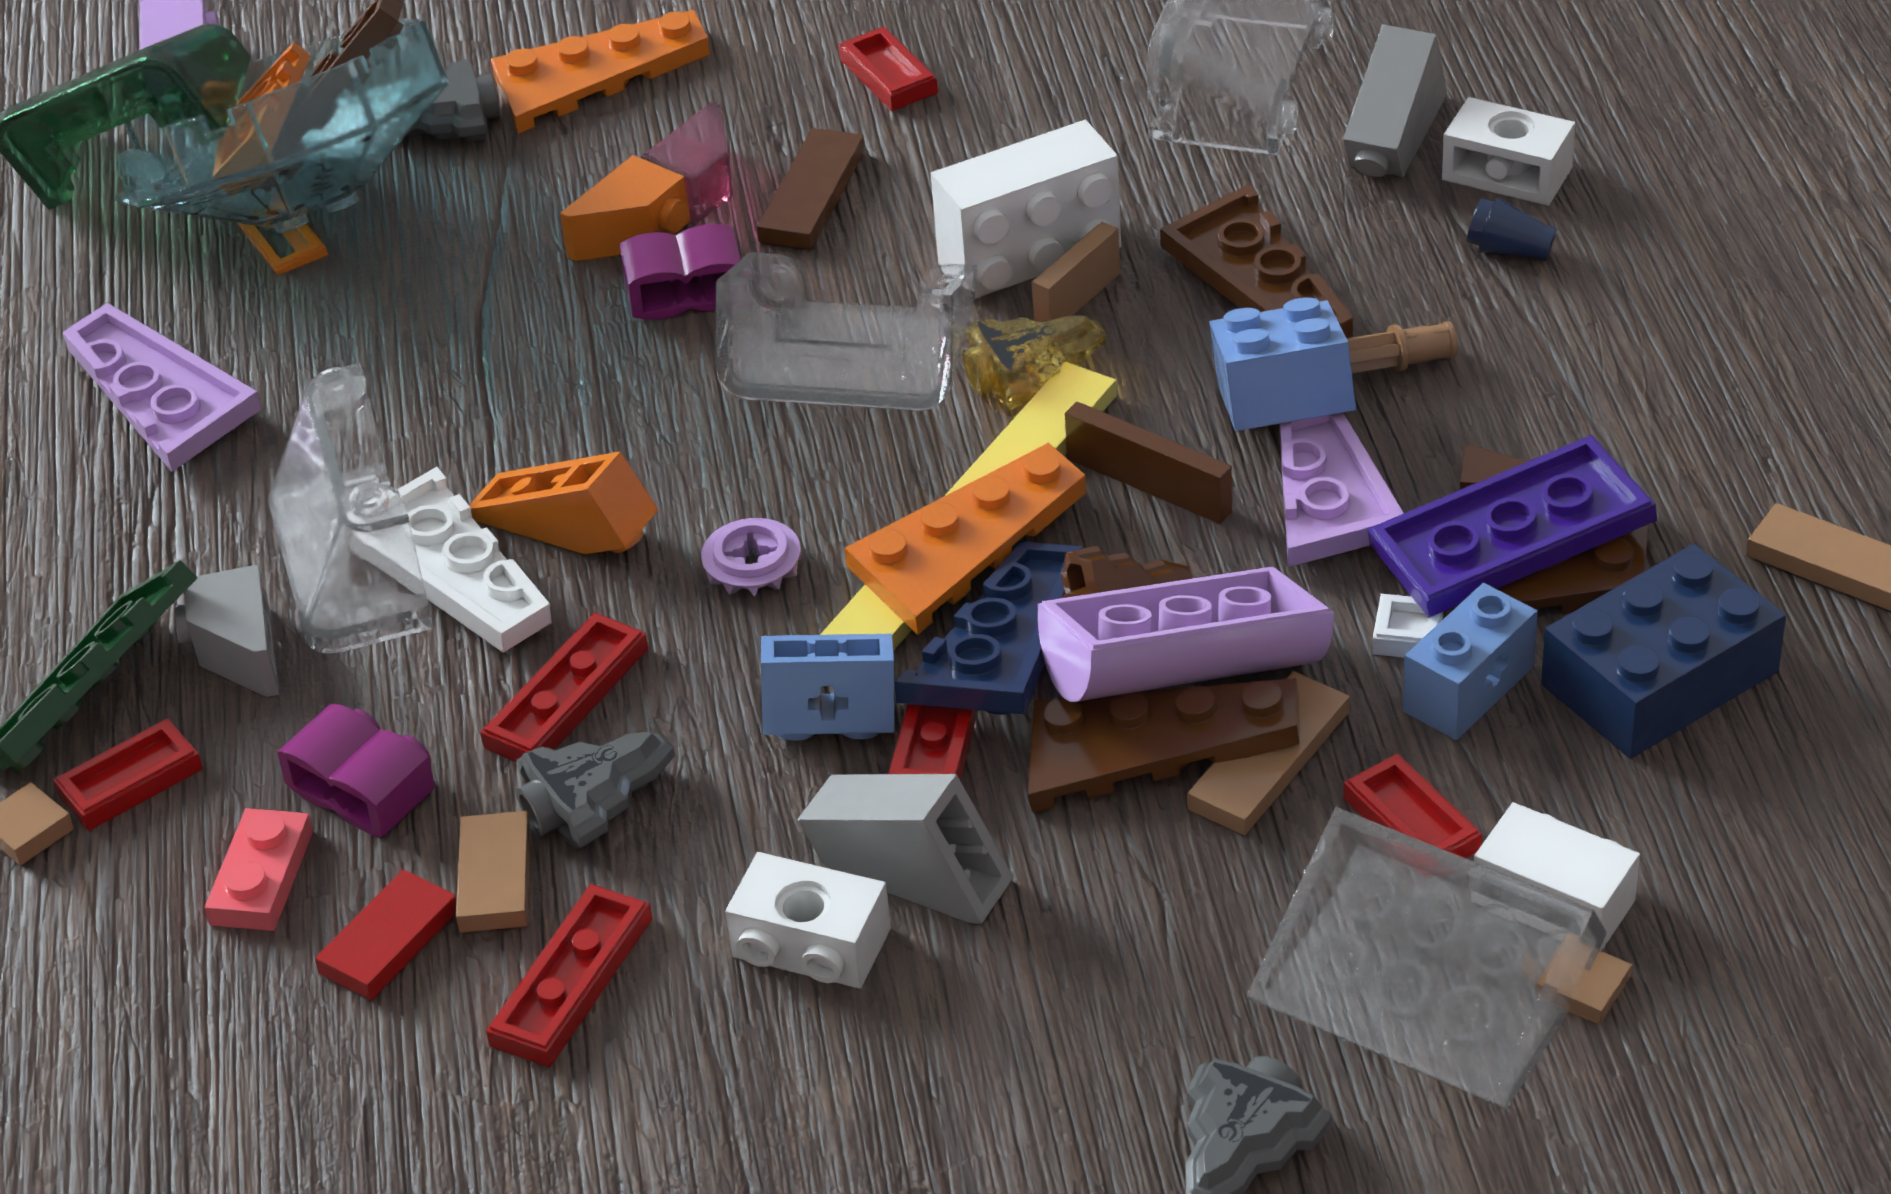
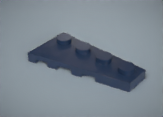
M1020 542L983 583L984 595L972 604L965 603L954 615L955 627L944 639L934 637L922 650V664L915 671L905 669L894 681L896 702L901 704L980 710L996 715L1008 713L1025 714L1045 665L1038 630V604L1042 603V601L1060 599L1065 595L1061 571L1065 565V553L1083 549V546Z

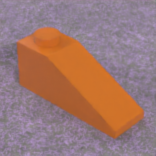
M621 451L497 473L469 504L472 518L477 522L581 554L610 550L613 553H621L630 549L641 540L644 534L642 529L659 510Z

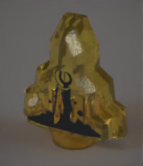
M1064 316L1043 323L1024 317L1004 322L987 318L974 321L970 327L966 328V335L971 347L963 349L962 361L967 380L976 395H982L993 391L999 401L1010 411L1025 405L1050 378L1059 375L1064 362L1077 366L1106 343V332L1098 321L1090 320L1088 316Z

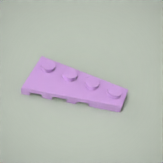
M109 303L104 304L63 332L70 353L172 472L262 409L256 390Z

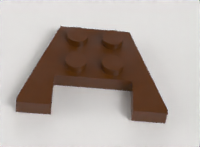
M1465 445L1460 490L1528 461L1474 445ZM1648 525L1497 588V590L1534 609L1559 606L1561 614L1572 613L1645 571ZM1457 606L1444 611V618Z

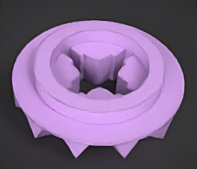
M766 518L741 519L720 527L708 537L701 552L702 566L706 570L710 584H723L729 595L736 593L742 588L748 589L754 597L758 588L768 586L779 590L783 578L797 576L798 560L802 558L800 541L795 532L783 523ZM755 548V555L759 556L758 563L746 564V556H749V549Z

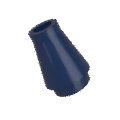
M1496 197L1494 202L1481 198L1473 215L1466 242L1479 246L1478 252L1530 257L1547 261L1557 228L1540 222L1499 197Z

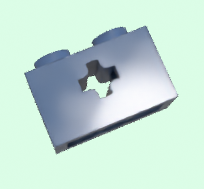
M1482 583L1404 655L1403 712L1457 741L1534 667L1538 610Z
M892 633L761 636L762 735H777L785 740L799 741L808 739L814 734H843L852 739H869L877 736L879 733H894V654ZM832 686L834 687V693H821V687Z

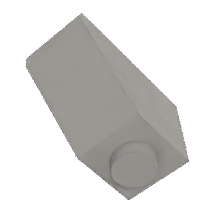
M259 565L197 576V580L184 592L185 604L175 606V618L181 642H193L199 666L265 697L279 695L271 610Z

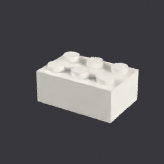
M1087 120L931 172L938 264L967 301L1038 277L1101 222L1119 228V248L1121 247L1118 155Z

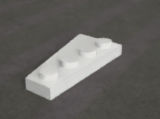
M438 467L433 468L341 522L345 542L503 653L552 623L550 603L513 559L507 560L499 551L498 540L487 527L481 529L471 515V507L460 494L455 496L447 487L446 477Z

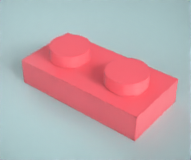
M245 808L204 907L210 926L275 931L314 832L309 813Z

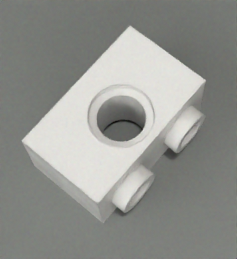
M1468 97L1444 133L1442 180L1549 206L1572 169L1575 122Z
M761 852L756 853L725 910L732 957L745 960L755 966H770L810 976L820 982H835L859 989L862 988L891 929L886 882Z

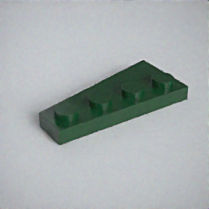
M181 560L121 594L0 726V772L11 767L17 773L28 766L45 747L40 739L52 727L54 729L60 728L78 712L83 705L80 698L91 687H96L119 666L121 663L119 658L132 645L142 639L155 626L158 621L157 619L197 580L198 577Z

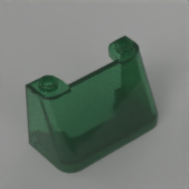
M216 24L196 26L8 107L0 115V153L48 210L71 201L75 186L71 181L70 174L76 172L81 158L77 152L81 142L149 113L164 133L174 130L175 125L189 126L198 130V138L203 144L226 135L251 55L238 38L228 29Z

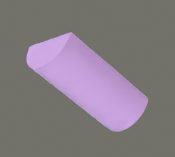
M1274 567L1047 600L1038 604V630L1043 658L1057 691L1070 702L1317 663L1328 651L1334 623L1333 611Z

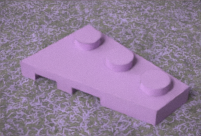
M1344 413L1280 423L1288 567L1370 546L1368 528L1404 514Z

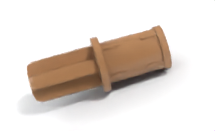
M1450 321L1402 329L1401 326L1395 324L1389 326L1387 332L1346 338L1349 345L1352 374L1393 367L1396 372H1402L1407 369L1408 364L1443 358H1455L1458 350L1456 331Z

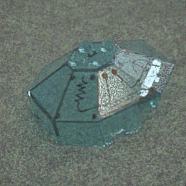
M399 18V22L404 25L401 33L391 36L370 48L371 55L367 60H365L364 55L311 77L317 64L329 50H334L338 54L344 50L339 44L345 33L307 45L313 60H309L301 81L249 102L235 105L285 51L266 56L160 99L158 102L164 117L156 120L151 107L140 110L122 120L133 149L123 151L117 159V171L125 190L114 196L115 201L139 208L261 226L264 230L276 228L277 233L287 232L305 225L309 222L307 213L327 207L328 212H334L356 204L360 201L357 190L367 184L449 84L426 20ZM228 113L232 125L221 128V119Z

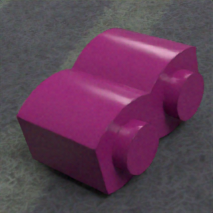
M722 224L699 225L684 230L678 235L661 232L645 233L620 243L623 276L632 317L646 320L664 319L678 315L689 308L700 311H716L733 307L746 300L743 265L733 227Z
M330 704L277 751L284 782L289 788L318 807L334 810L351 825L376 837H384L435 788L431 769V757L424 745L412 736H401L388 730H381L375 719L361 709L352 710L343 705Z

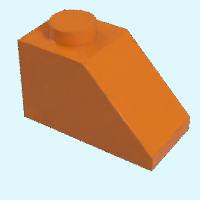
M632 155L560 212L567 257L574 261L618 256L621 255L620 243L631 237L653 232L673 235L679 232L691 221L685 177Z

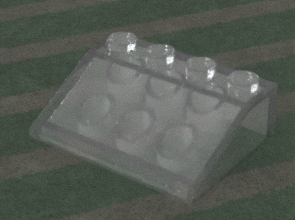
M1335 807L1246 997L1260 1005L1507 1110L1570 1011L1572 997L1590 972L1607 932L1595 911L1591 908ZM1541 975L1547 977L1543 987L1536 985Z

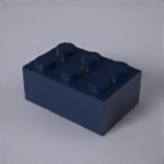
M1692 544L1546 627L1541 685L1628 758L1632 759L1779 672L1786 614L1697 545Z

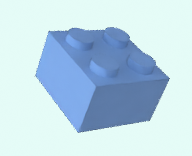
M1298 298L1286 302L1281 309L1259 312V310L1254 308H1240L1227 312L1223 319L1209 321L1218 388L1235 431L1356 410L1348 341L1328 300L1319 302L1315 298Z

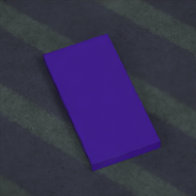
M1590 435L1368 528L1370 546L1429 618L1459 605L1482 583L1495 589L1653 523L1657 521V513L1654 501L1604 447Z

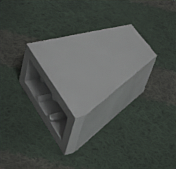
M1382 24L1343 137L1349 167L1356 168L1359 172L1372 177H1382L1385 174L1404 177L1447 93L1436 34Z
M957 774L830 775L797 819L825 868L886 882L887 893L968 923L982 924L1014 878Z

